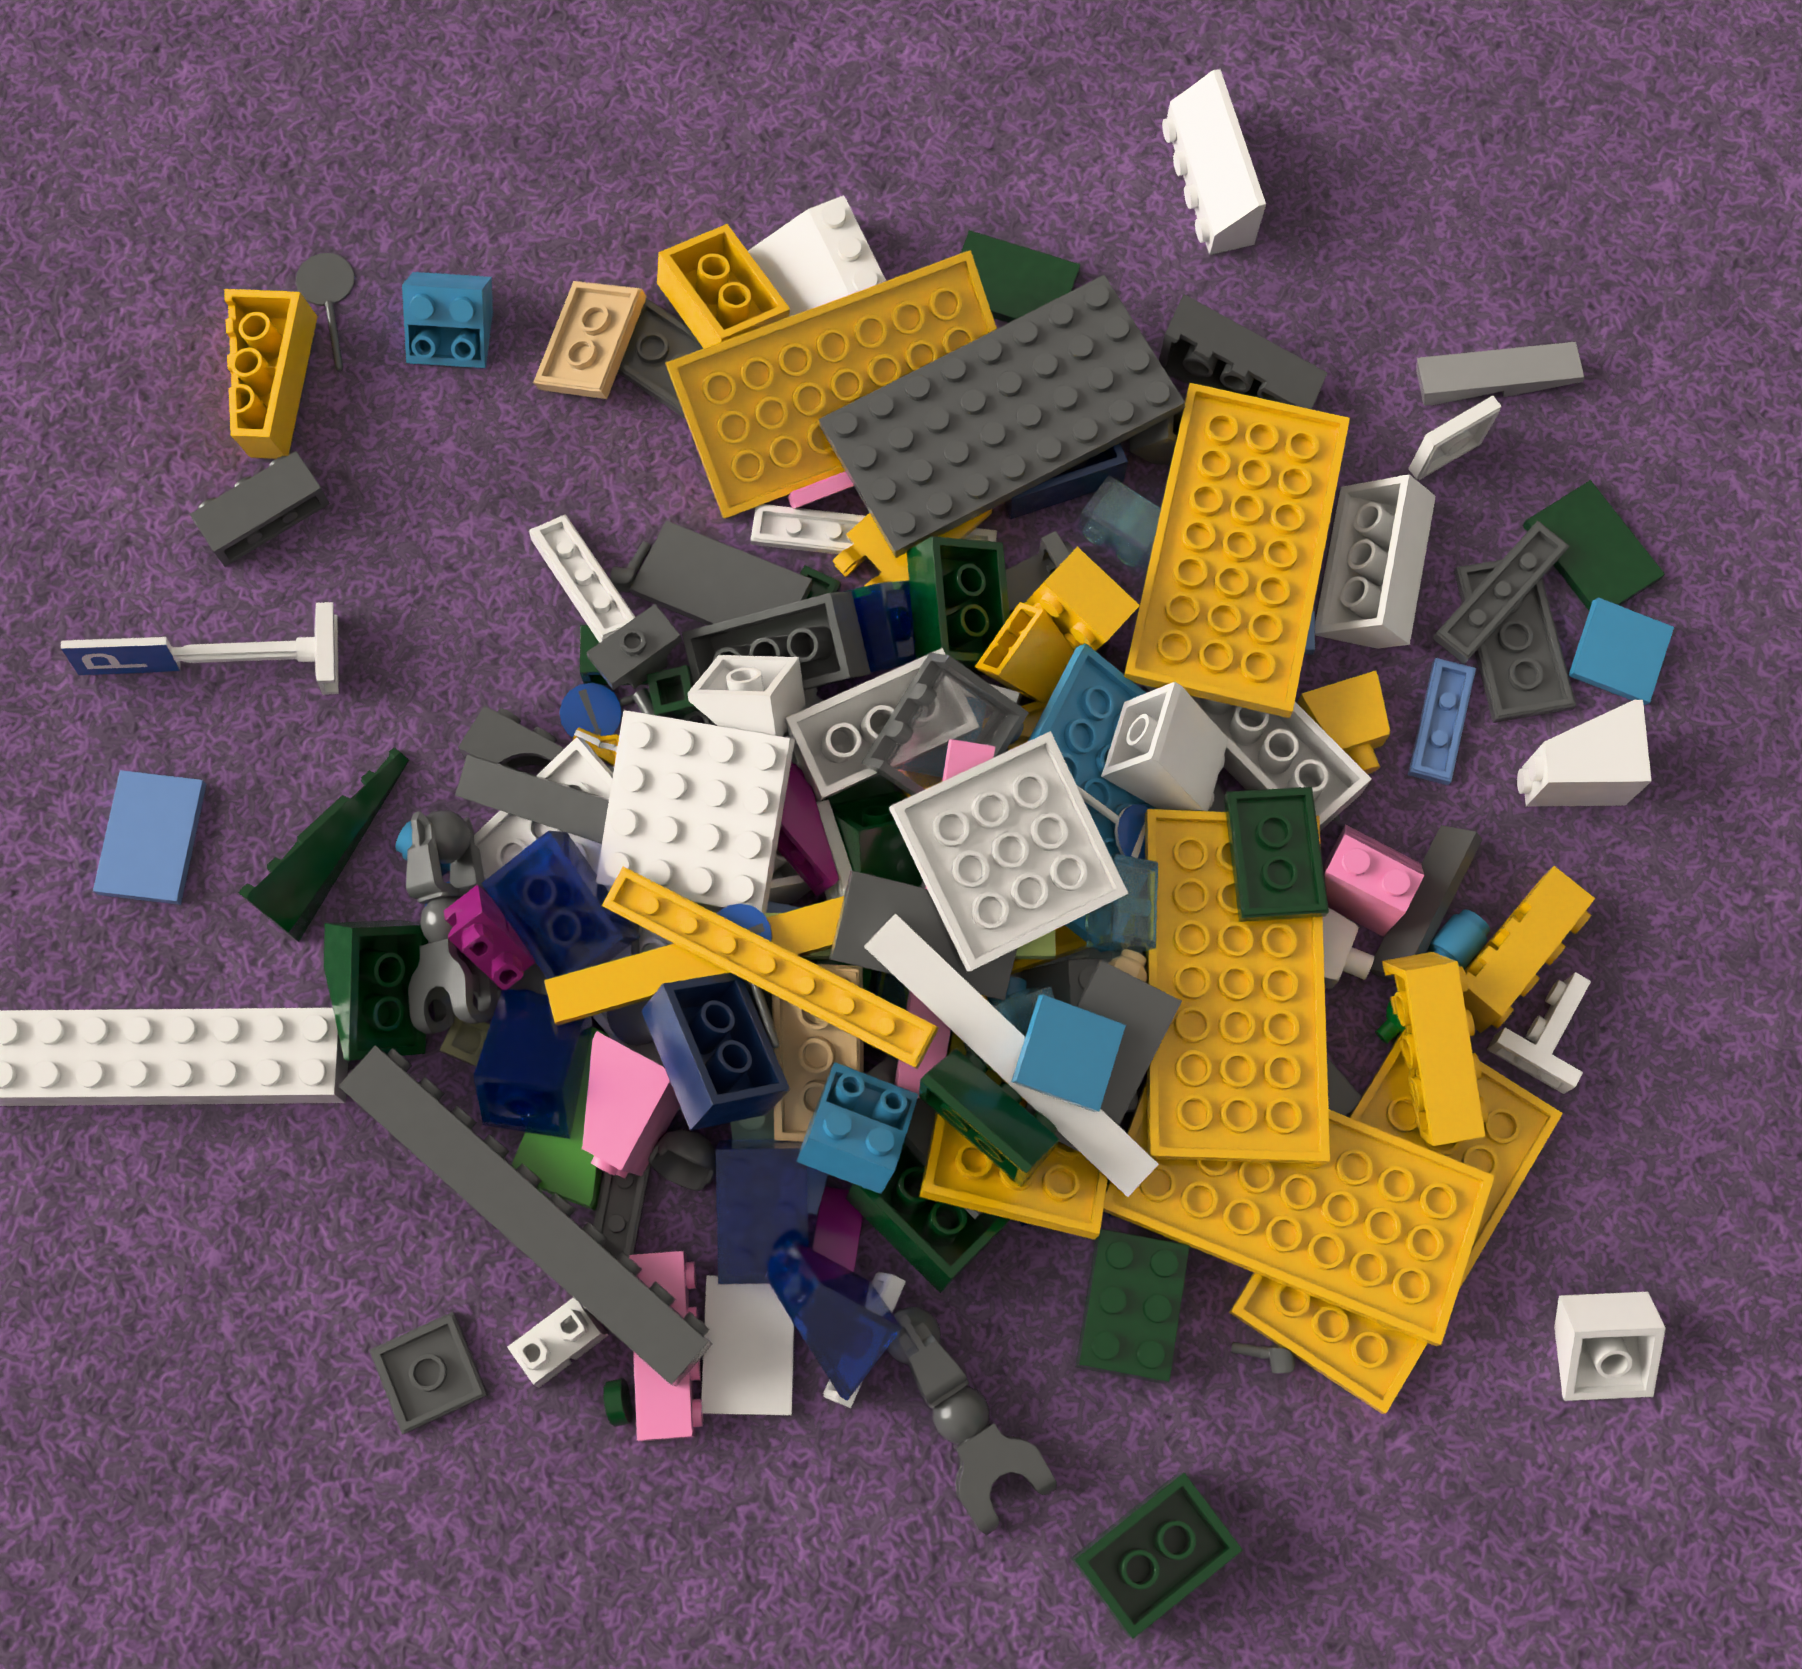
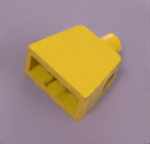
M1019 602L975 665V668L1011 690L1020 692L1022 696L1044 703L1051 697L1074 650L1044 609Z
M1376 670L1301 694L1297 704L1367 775L1380 769L1373 749L1384 745L1390 736V727Z

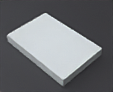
M706 1276L705 1325L710 1330L705 1337L712 1343V1346L703 1355L701 1396L703 1414L792 1416L796 1277Z

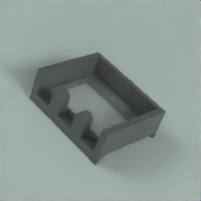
M930 652L863 759L862 764L876 771L913 796L942 782L949 739L995 746L994 757L1003 754L1008 746L1019 738L1024 727L1023 721L1029 712L950 655Z

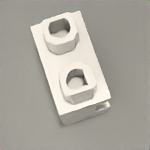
M572 1298L509 1345L508 1349L533 1385L540 1388L572 1363L570 1358L577 1360L606 1338L608 1334L597 1318L575 1298Z

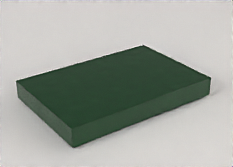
M969 230L961 253L971 250L993 318L1007 323L1073 291L1081 265Z
M1591 480L1528 518L1523 524V527L1528 532L1539 521L1570 546L1554 564V567L1588 611H1590L1592 601L1597 598L1620 606L1661 580L1665 575Z
M1312 787L1226 792L1224 803L1239 922L1325 917L1329 913Z

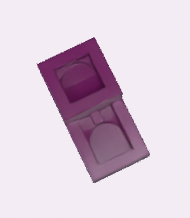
M825 1187L819 1207L809 1274L848 1280L854 1279L863 1216L845 1199L849 1190Z

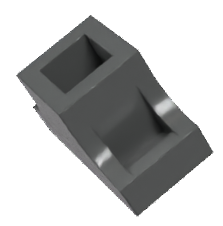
M654 604L586 653L588 659L613 690L626 683H629L635 689L647 680V674L659 672L668 665L667 656L682 639L678 631L658 606Z

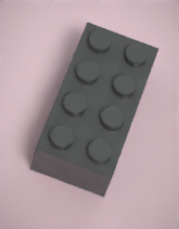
M852 591L827 593L682 632L694 684L718 655L799 657L804 691L871 674Z

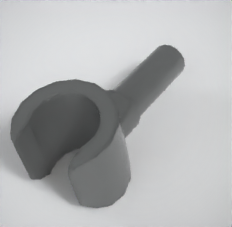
M642 542L627 568L613 566L610 580L617 591L631 592L630 587L638 574L641 563L651 548L648 542Z
M1232 1342L1231 1353L1258 1357L1260 1359L1269 1358L1272 1373L1293 1372L1295 1368L1294 1355L1287 1348H1282L1277 1344L1260 1347Z

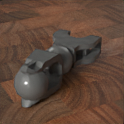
M450 810L432 811L427 816L418 811L413 814L411 819L412 845L407 850L406 890L409 896L418 899V903L427 904L422 911L420 926L430 944L420 946V961L409 983L408 998L410 1018L413 1026L425 1034H434L448 1029L454 1023L455 1016L461 1021L471 1024L490 1020L497 1011V985L448 939V934L453 927L444 917V910L477 884L483 890L485 889L480 849L474 843L473 824L469 817L463 819L459 814ZM450 863V883L443 881L440 864ZM473 993L478 999V1009L473 1005ZM432 1000L435 1012L434 1020L431 1019L428 1011Z
M906 1307L895 1312L889 1318L884 1330L886 1348L896 1361L909 1366L920 1394L927 1405L933 1408V1422L937 1432L945 1440L954 1443L952 1446L960 1458V1467L955 1480V1493L978 1529L987 1536L995 1531L999 1525V1518L990 1500V1493L993 1483L1001 1475L1010 1472L1022 1474L1033 1489L1041 1495H1048L1056 1490V1480L1036 1446L1022 1438L1003 1435L995 1423L989 1421L990 1409L986 1398L977 1389L968 1386L969 1381L964 1372L940 1345L941 1330L935 1317L929 1311L920 1307Z

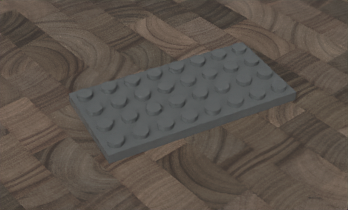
M1102 275L818 420L821 430L892 553L897 558L931 536L938 537L1012 499V497L1184 410L1185 401L1105 275Z

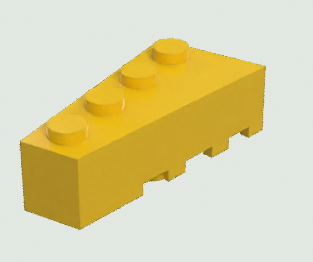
M224 289L229 317L226 319V334L230 339V354L227 355L228 370L231 372L232 385L229 388L231 436L250 458L276 459L281 456H288L318 316L301 292Z
M1555 866L1542 876L1465 969L1468 981V991L1463 993L1465 1009L1471 1012L1475 1029L1480 1033L1491 1025L1498 1029L1514 1011L1511 1005L1519 995L1524 997L1540 979L1536 973L1543 964L1546 963L1550 966L1565 949L1566 946L1561 942L1569 931L1576 934L1592 916L1586 910L1595 898Z
M1434 952L1383 960L1385 976L1394 975L1397 988L1395 996L1390 997L1393 1014H1397L1401 1025L1405 1026L1407 1033L1399 1041L1402 1055L1408 1068L1415 1069L1416 1077L1409 1078L1408 1082L1420 1137L1432 1146L1486 1137L1484 1123L1488 1122L1489 1115L1486 1102L1482 1096H1479L1477 1080L1481 1079L1482 1070L1477 1054L1472 1053L1470 1036H1474L1475 1026L1471 1012L1465 1009L1463 993L1468 991V981L1464 968L1458 965V961Z

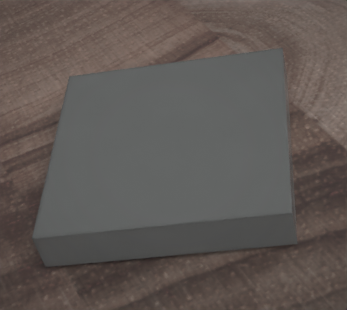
M455 1312L446 1314L369 1350L400 1431L404 1435L488 1396Z

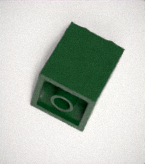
M899 791L831 804L852 871L917 887L921 886L922 876L889 809L893 804L908 798Z

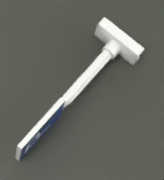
M333 602L316 603L315 637H297L296 641L190 644L183 647H172L167 637L61 641V650L78 675L180 671V661L208 663L297 659L298 662H315L316 679L322 695L339 694L338 616L334 615Z

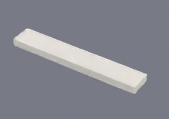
M762 504L755 508L751 545L839 554L853 545L846 534L865 516ZM975 528L965 539L996 542L997 530Z

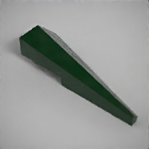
M396 748L391 749L389 757L375 773L369 770L361 777V782L364 786L354 796L348 798L342 795L297 837V842L282 860L275 857L267 864V869L270 871L269 875L256 887L247 883L238 893L252 906L262 912L270 921L299 942L408 764L409 759Z

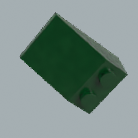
M405 920L325 923L324 971L345 1060H361L374 1046H377L386 1054L392 1048L402 1056L425 1054L426 1034L413 1026L410 1018L408 998L409 983L420 961V946L428 944L420 923Z

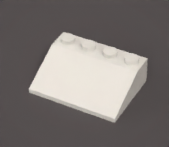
M844 195L807 209L748 250L749 254L789 306V317L886 281Z

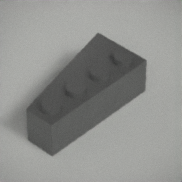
M1183 294L1167 328L1159 357V362L1168 376L1185 383H1194L1307 409H1313L1327 375V372L1316 365L1303 360Z

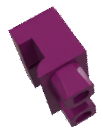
M478 884L444 910L445 920L453 927L448 934V939L500 989L506 990L523 978V972L535 963L532 937L510 915L504 914V910Z

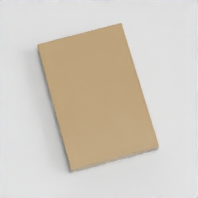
M573 281L533 383L535 386L544 391L607 399L647 297L641 288Z

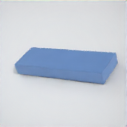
M1435 658L1433 661L1408 775L1448 786L1451 783L1476 668Z

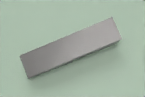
M1576 342L1417 358L1416 367L1424 406L1502 392L1503 397L1515 396L1584 381Z

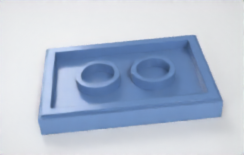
M120 770L93 892L103 896L181 905L207 784L199 779Z

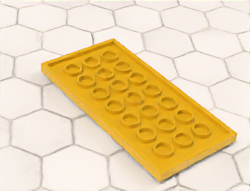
M971 250L673 359L665 362L722 517L728 518L786 496L797 489L845 472L821 430L818 419L997 328Z
M1189 383L1185 408L1181 417L1124 672L1125 678L1134 683L1154 688H1160L1176 682L1190 696L1290 718L1294 708L1350 418Z
M1147 809L1145 813L1147 984L1182 1001L1147 1069L1148 1154L1153 1159L1327 1164L1330 1162L1323 917L1239 922L1226 812ZM1316 816L1320 842V819L1319 816Z
M1404 1029L1349 1118L1495 1176L1460 1284L1461 1287L1563 1113L1480 1061L1482 1077L1477 1080L1479 1096L1484 1098L1488 1109L1489 1119L1487 1123H1484L1486 1137L1432 1146L1420 1137L1408 1082L1409 1078L1416 1077L1415 1069L1408 1068L1399 1042L1402 1040V1036L1407 1034L1406 1029ZM1254 1272L1229 1311L1230 1314L1278 1346L1290 1350L1295 1357L1381 1414L1387 1413L1428 1344Z
M1146 1079L1127 1134L1148 1153ZM1329 1110L1330 1162L1327 1164L1154 1159L1159 1165L1129 1197L1109 1180L1103 1212L1182 1244L1189 1245L1192 1248L1434 1346H1439L1442 1344L1495 1176Z

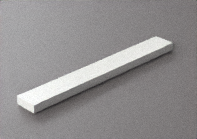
M894 914L865 944L864 947L1037 1112L1049 1119L1055 1125L1057 1131L1127 1197L1159 1165L1102 1109L1099 1112H1092L1012 1083L1025 1036L897 914Z

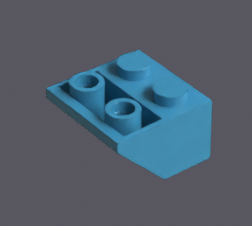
M412 272L402 284L406 363L486 368L493 317L492 277Z
M834 1062L810 1120L796 1162L881 1194L895 1172L919 1094Z

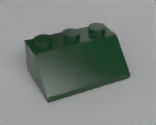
M954 1049L920 1079L919 1097L1022 1187L1057 1147L1060 1140L1054 1135L1057 1128L1041 1113L1036 1112L1032 1115L1020 1105V1102L1023 1100L1022 1097L1010 1085L1002 1082L998 1086L985 1074L988 1071L987 1066L971 1052L964 1056L959 1050Z

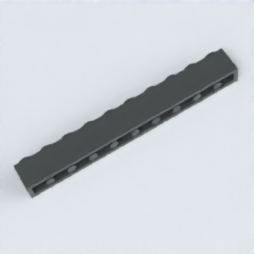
M374 1046L338 1087L670 1385L677 1387L712 1346V1343L705 1337L710 1329L690 1311L684 1318L671 1307L676 1299L656 1281L649 1288L640 1280L637 1275L642 1269L625 1253L621 1252L615 1257L603 1247L609 1239L591 1223L588 1222L583 1228L570 1217L575 1209L556 1192L548 1198L540 1191L537 1186L542 1180L522 1163L516 1169L504 1159L510 1151L492 1135L489 1134L484 1140L472 1130L477 1122L464 1110L456 1105L450 1111L439 1100L444 1093L425 1076L420 1082L414 1079L407 1072L413 1065L393 1048L386 1054L380 1048Z

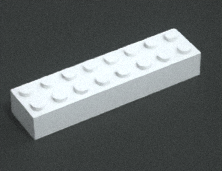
M333 1008L0 1011V1106L346 1103V1093L338 1085L347 1077L348 1060H345L343 1057Z

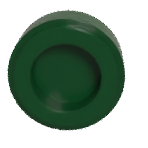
M621 1378L607 1381L604 1385L603 1397L606 1415L610 1424L614 1427L631 1424L633 1411L626 1380Z

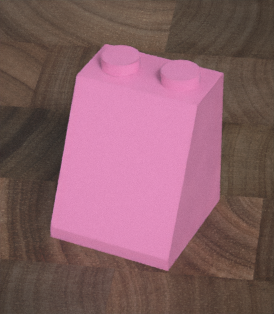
M1346 824L1323 866L1328 907L1383 937L1406 913L1424 878L1421 863Z
M597 1031L592 1040L582 1149L594 1155L591 1164L615 1176L616 1174L624 1179L628 1173L642 1176L649 1164L650 1154L659 1139L666 1133L680 1104L663 1066Z

